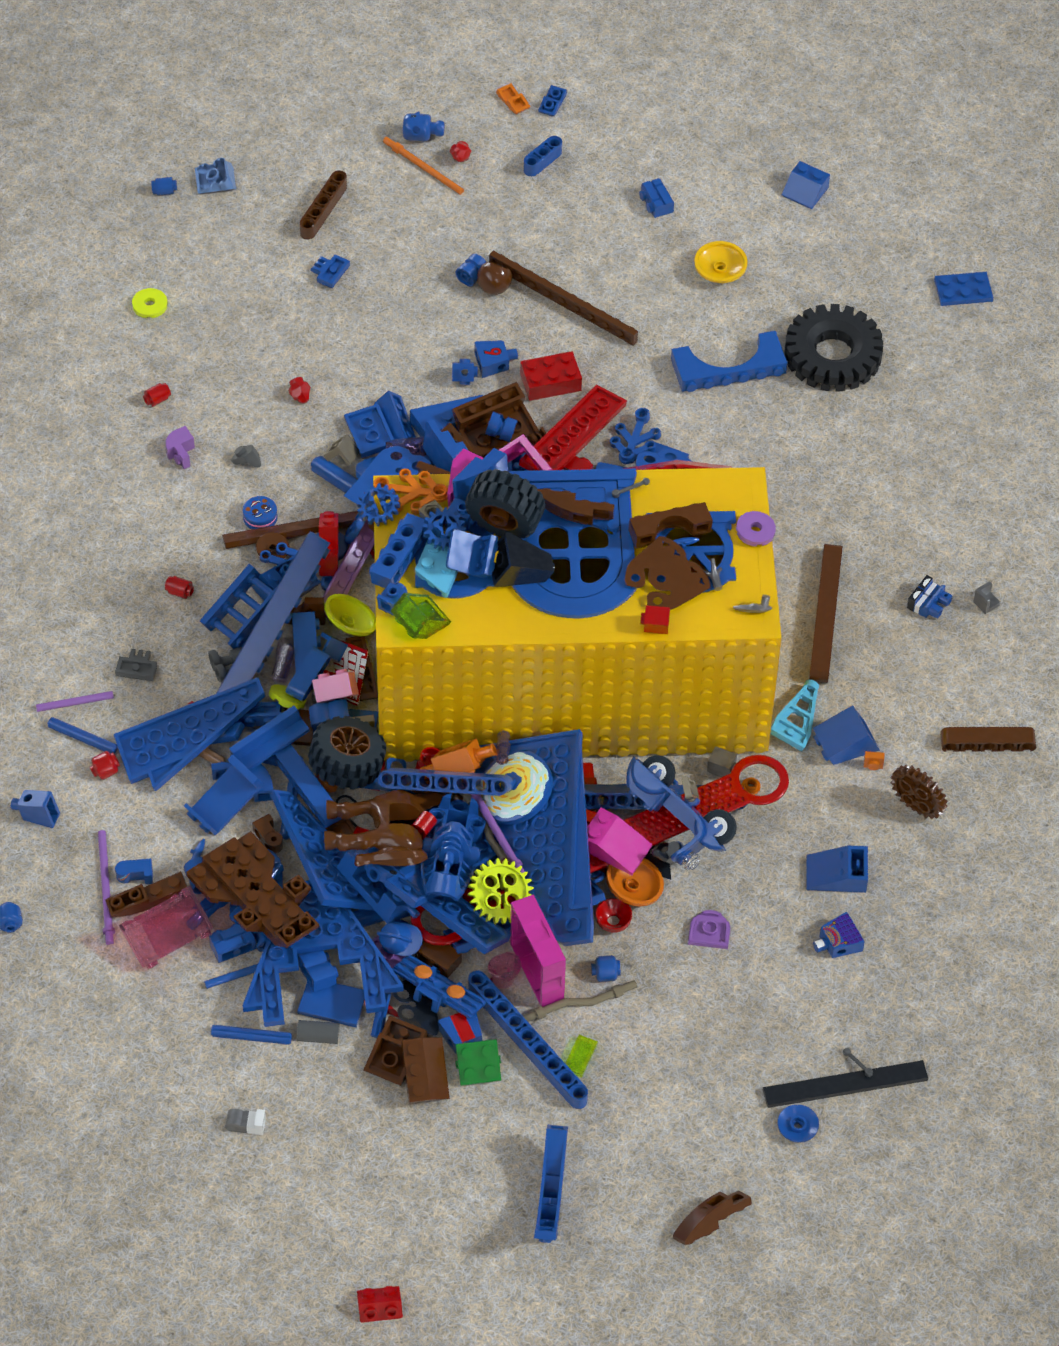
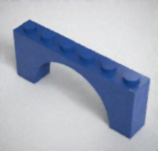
M776 331L759 333L756 354L747 362L734 367L709 365L698 359L692 353L689 346L671 349V362L681 391L693 392L701 388L710 389L713 386H727L735 382L744 383L752 379L761 380L765 377L785 374L787 371V360Z

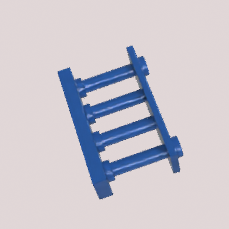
M251 564L246 566L200 619V622L209 631L217 628L230 639L227 644L232 649L243 647L276 588L274 590L270 589L258 579L261 574ZM252 585L268 596L261 605L246 594ZM240 599L255 610L249 619L233 608ZM228 613L243 625L236 634L221 622Z

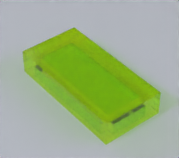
M578 1035L565 1062L572 1072L579 1077H583L598 1045V1041L582 1035Z

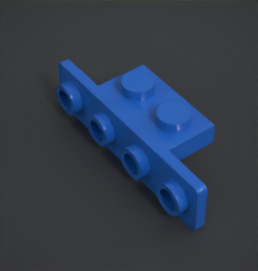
M259 702L237 722H242L244 726L251 728L263 726L283 713L281 712L282 706L278 702Z

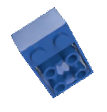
M295 555L262 573L258 579L274 590L279 585ZM312 574L309 581L312 583L306 592L302 591L301 598L321 583L316 575ZM251 586L263 601L268 597L256 586Z
M847 845L806 855V890L866 893L868 884V846Z

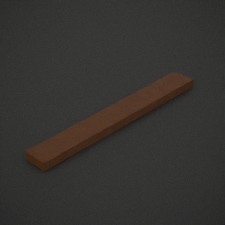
M358 511L339 514V529L349 527L354 522ZM319 518L223 534L222 538L225 548L229 549L256 544L263 534L269 532L279 533L285 538L307 535L310 531L318 533Z

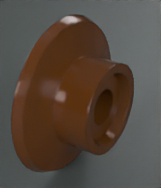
M269 532L263 534L257 540L256 551L260 556L263 550H268L271 555L284 559L287 554H277L276 546L280 542L285 543L289 548L290 546L288 540L283 535ZM279 547V550L284 551L285 548ZM262 555L264 559L269 558L268 555Z

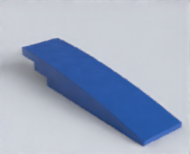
M429 420L426 423L423 449L434 466L451 472L453 459L463 448L468 449L463 441L456 443L449 431L441 432L435 421Z

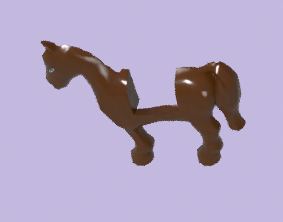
M429 778L424 779L425 782H426V784L429 785V784H430ZM446 779L443 780V783L448 786L449 782ZM394 790L375 796L373 799L356 803L342 802L338 804L335 801L326 800L327 820L337 817L345 820L362 814H370L373 817L376 829L359 834H337L333 831H324L325 850L338 849L339 851L377 848V852L357 854L355 856V866L367 864L409 866L419 864L428 859V855L422 849L423 841L420 832L411 825L389 824V821L416 820L423 811L439 805L443 796L450 794V792L410 790L416 793L411 794L405 790Z

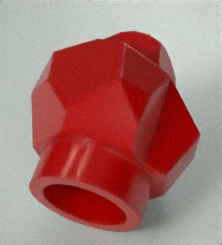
M459 141L451 146L449 152L454 160L464 162L469 159L472 150L466 142Z
M296 377L290 380L289 394L295 401H299L301 404L307 403L311 388L308 382L304 381L303 377Z

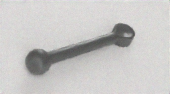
M644 478L641 482L621 490L615 489L612 491V496L618 498L621 493L642 485H649L650 480Z
M849 1048L843 1050L845 1056H849L865 1071V1076L871 1077L873 1075V1070L866 1068L851 1053Z

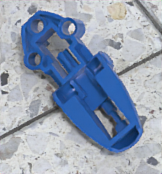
M452 793L443 796L438 808H433L429 811L435 816L437 823L429 832L433 834V838L425 837L423 839L422 849L428 855V859L420 863V877L425 895L436 894L451 897L454 901H458L467 890L471 882L470 877L474 875L476 863L479 862L481 850L477 846H472V844L483 839L486 822L484 818L478 815V803L472 796L470 805H468L463 800L451 802ZM437 860L443 861V872L435 871ZM453 863L459 864L458 875L449 873Z

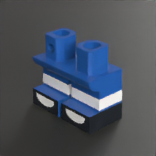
M926 575L908 598L907 609L925 618L930 615L938 619L943 612V607L937 604L941 603L947 607L952 601V595L945 591L946 585L939 586L933 582L932 577Z

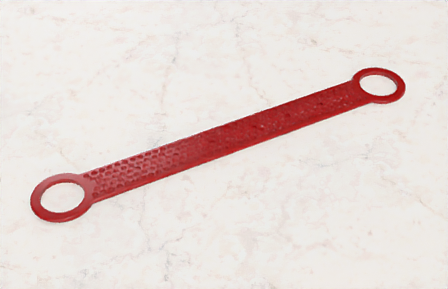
M747 756L735 764L730 774L698 787L700 803L693 807L705 816L710 811L716 809L725 810L729 813L747 804L767 805L774 803L783 797L788 789L789 776L787 770L778 760L770 756ZM754 764L767 765L776 771L780 783L777 789L768 795H753L745 791L739 781L741 772ZM664 806L658 812L654 810L650 812L647 809L623 820L648 840L652 846L690 830ZM589 854L590 873L610 865ZM468 887L461 897L470 902L474 898L473 896H468V893L472 892L473 889ZM500 890L499 893H501L502 895L505 893V891ZM513 896L507 897V901L510 905L511 902L516 901V899ZM487 899V902H488V905H489V906H491V907H495V906H496V900H495V899L492 900V901H489V900ZM501 899V904H500V905H501V909H504V906H503V903H502V899ZM422 906L416 907L420 915L415 919L411 916V924L421 931L423 941L432 945L444 946L462 939L456 932L445 936H437L427 932L421 924V915L425 909Z

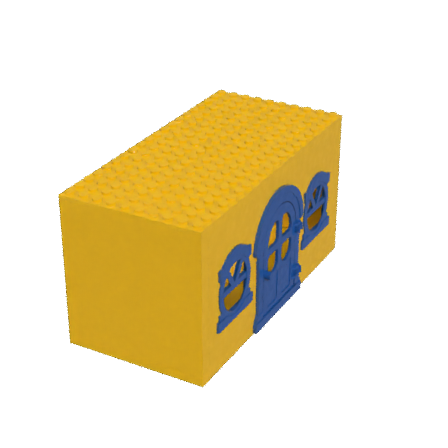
M765 467L509 471L511 474L519 475L522 479H527L537 489L567 490L576 493V500L614 504V519L609 521L593 519V525L591 526L566 520L545 509L535 532L523 540L552 555L555 570L546 582L494 587L492 575L478 578L458 572L450 593L445 598L442 596L441 591L435 587L432 588L428 585L427 581L422 580L415 574V568L427 543V538L399 583L406 587L409 600L396 617L378 608L377 596L378 594L381 595L385 588L375 585L379 735L383 736L386 743L384 758L386 762L388 758L412 762L418 760L421 751L427 747L442 750L477 738L479 745L578 729L583 733L582 758L589 757L590 755H599L600 757L619 755L625 757L630 754H638L639 756L657 754L664 756L672 753L678 755L696 753L703 755L705 753H712L715 746L737 754L744 752L763 753L769 749L782 639L773 544L771 541L764 546L762 544L750 546L739 539L736 531L739 517L746 512L758 511L770 517ZM430 474V477L436 484H444L447 488L449 487L450 474ZM399 475L373 476V483L378 477H386L389 480V484L410 486L407 482L401 481ZM412 475L422 488H429L427 484L419 482L418 475ZM644 478L650 480L649 485H642L621 493L618 498L612 496V491L615 489L621 490L641 482ZM396 493V494H395V495L398 494V497H399V498H401V497L407 495V494H403V493ZM374 495V500L379 510L380 515H383L384 513L380 505L379 499L377 495ZM420 496L403 505V510L398 512V515L393 514L394 520L388 519L387 525L380 522V525L377 526L374 522L375 562L379 558L381 549L385 548L388 544L390 535L394 534L397 530L399 521L404 519L407 513L412 514L411 503L414 501L419 502L427 496ZM448 499L444 502H438L443 509L447 507L448 510ZM705 502L713 519L710 533L691 536L683 529L668 528L661 531L656 539L659 536H664L671 540L686 537L699 538L698 542L686 545L684 549L688 561L697 563L704 572L710 573L711 558H714L716 568H722L719 575L722 589L715 591L712 579L708 576L710 581L709 589L677 608L670 610L668 634L644 632V625L640 624L641 612L645 613L647 595L652 591L666 593L667 595H670L671 592L656 590L648 581V568L644 569L645 585L643 587L636 588L626 585L625 575L628 564L646 548H635L628 531L629 520L639 515L643 516L657 511L661 512L675 507ZM477 523L471 527L469 532L466 531L481 537L487 535L496 536V534L489 533L485 528L478 526ZM758 527L751 528L754 531H760ZM662 541L663 546H669V544H665V542ZM675 550L674 555L680 556V554H678ZM499 551L495 553L494 562H496V557ZM634 574L631 576V579L637 582L640 580V577ZM659 575L657 577V581L663 583L665 581V577L663 575ZM700 578L699 583L705 584L704 582H702L703 579ZM762 595L770 596L769 606L772 607L770 611L750 613L733 609V606L761 604ZM655 597L653 602L659 605L662 603V599ZM424 598L432 604L449 624L427 639L403 613V611Z

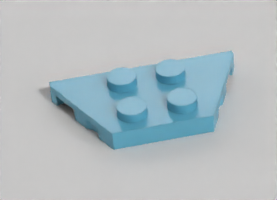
M433 542L431 544L426 543L415 568V574L422 580L427 581L428 585L432 588H437L441 591L442 596L447 598L458 571L446 567L448 546L442 551L441 546L434 549Z

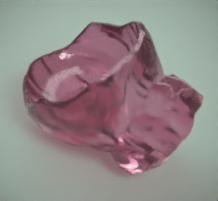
M505 952L496 955L489 961L487 966L488 972L493 976L490 980L499 988L506 989L512 985L514 979L518 976L522 964L520 958L514 953Z

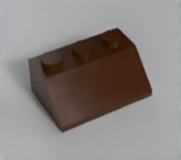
M442 1037L402 1040L401 1046L408 1103L414 1104L450 1099Z

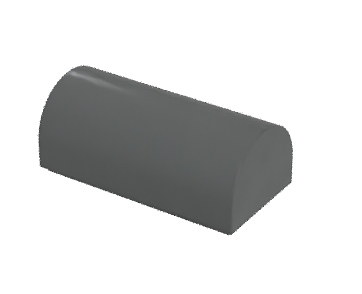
M298 1020L297 1041L338 1044L340 1023Z

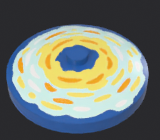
M514 751L504 754L494 760L483 773L510 776L514 782L513 789L504 795H481L497 823L505 825L522 823L535 816L549 800L553 788L551 770L540 756L532 752ZM481 780V786L486 788L485 781ZM500 781L499 786L504 790L505 784Z

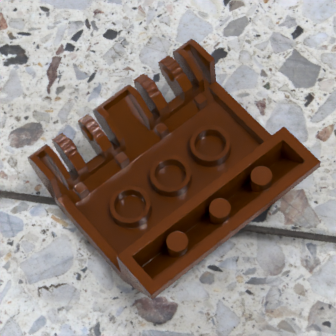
M517 382L452 409L457 430L474 449L472 453L484 458L493 448L499 450L509 444V442L501 440L498 435L492 437L485 434L493 412L502 414L504 419L510 417L518 420L510 442L524 434L534 446L546 434L543 426L540 427L539 431L524 405L525 395Z

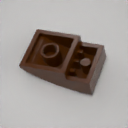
M389 1015L382 1033H379L363 1071L401 1086L405 1081L402 1040L427 1038L429 1033H427V1030Z

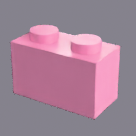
M347 669L337 670L336 675L332 676L329 673L320 674L318 679L312 680L317 703L359 695L355 673L347 672Z

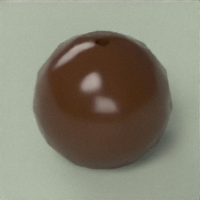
M487 261L478 270V285L488 294H502L511 285V270Z

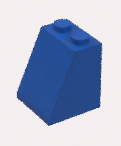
M853 705L813 728L816 734L813 736L818 746H822L824 749L821 751L826 761L830 760L833 765L864 756L865 751H880L865 720Z

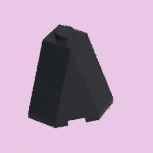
M505 532L497 541V551L499 552L496 562H494V571L492 572L494 587L546 582L554 573L555 565L550 553L510 532Z

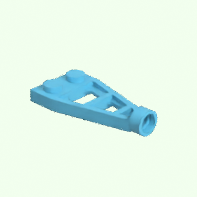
M806 680L802 689L776 716L771 725V735L801 752L804 750L812 732L816 698L819 690V684L816 681ZM800 699L809 704L807 711L796 706ZM791 713L802 717V728L788 721L787 717Z

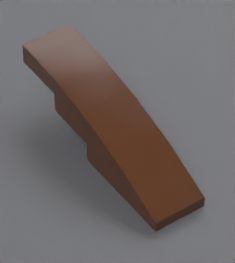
M365 636L346 638L347 643L368 651ZM369 651L359 701L378 698Z

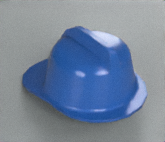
M388 923L381 931L377 932L382 948L390 954L411 956L422 945L423 937L421 931L416 926L410 924Z

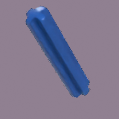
M391 993L385 994L387 1010ZM387 1011L375 1012L371 1037L377 1038L379 1033H382Z

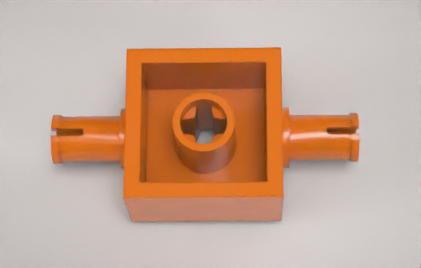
M477 738L440 750L431 758L433 764L423 766L420 769L474 773L475 769L480 768V764L486 758L496 756L497 750L493 743L480 748Z

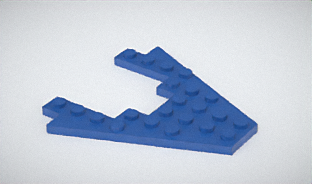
M310 880L305 881L311 887V890L299 907L304 913L307 911L317 921L319 927L287 948L275 946L268 938L242 1005L243 1012L262 1010L264 1027L284 1025L279 973L299 971L297 954L338 949L340 965L360 963L366 1013L387 1011L385 994L404 991L402 982L351 909L321 905Z

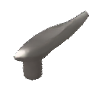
M762 595L761 604L733 606V609L750 613L770 611L772 609L769 606L770 596Z

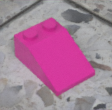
M603 808L599 809L587 827L589 854L630 875L634 874L652 847L648 840L619 816Z

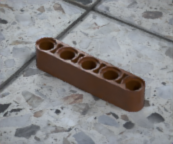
M337 170L331 174L300 220V236L303 239L308 240L316 236L346 191L347 175L344 171Z
M946 727L940 731L941 746L944 752L946 750H953V752H966V750H972V752H985V750H991L992 752H1004V750L1024 752V750H1030L1032 752L1037 748L1035 730L1032 727Z

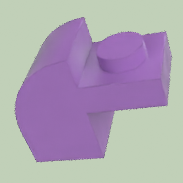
M183 426L172 431L167 436V458L169 460L174 458L176 464L181 465L183 469L190 467V456L187 452L195 448L194 437L187 427Z

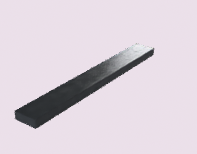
M920 1060L873 1068V1075L871 1077L865 1076V1071L861 1070L763 1087V1093L767 1108L924 1082L928 1081V1075L924 1061Z

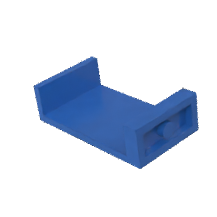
M233 754L227 759L232 766L192 808L187 803L184 805L188 810L186 814L194 822L198 819L201 822L199 827L207 834L209 832L214 835L218 834L265 785Z

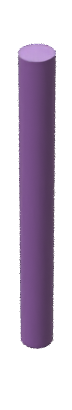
M113 691L36 704L37 712L113 699Z

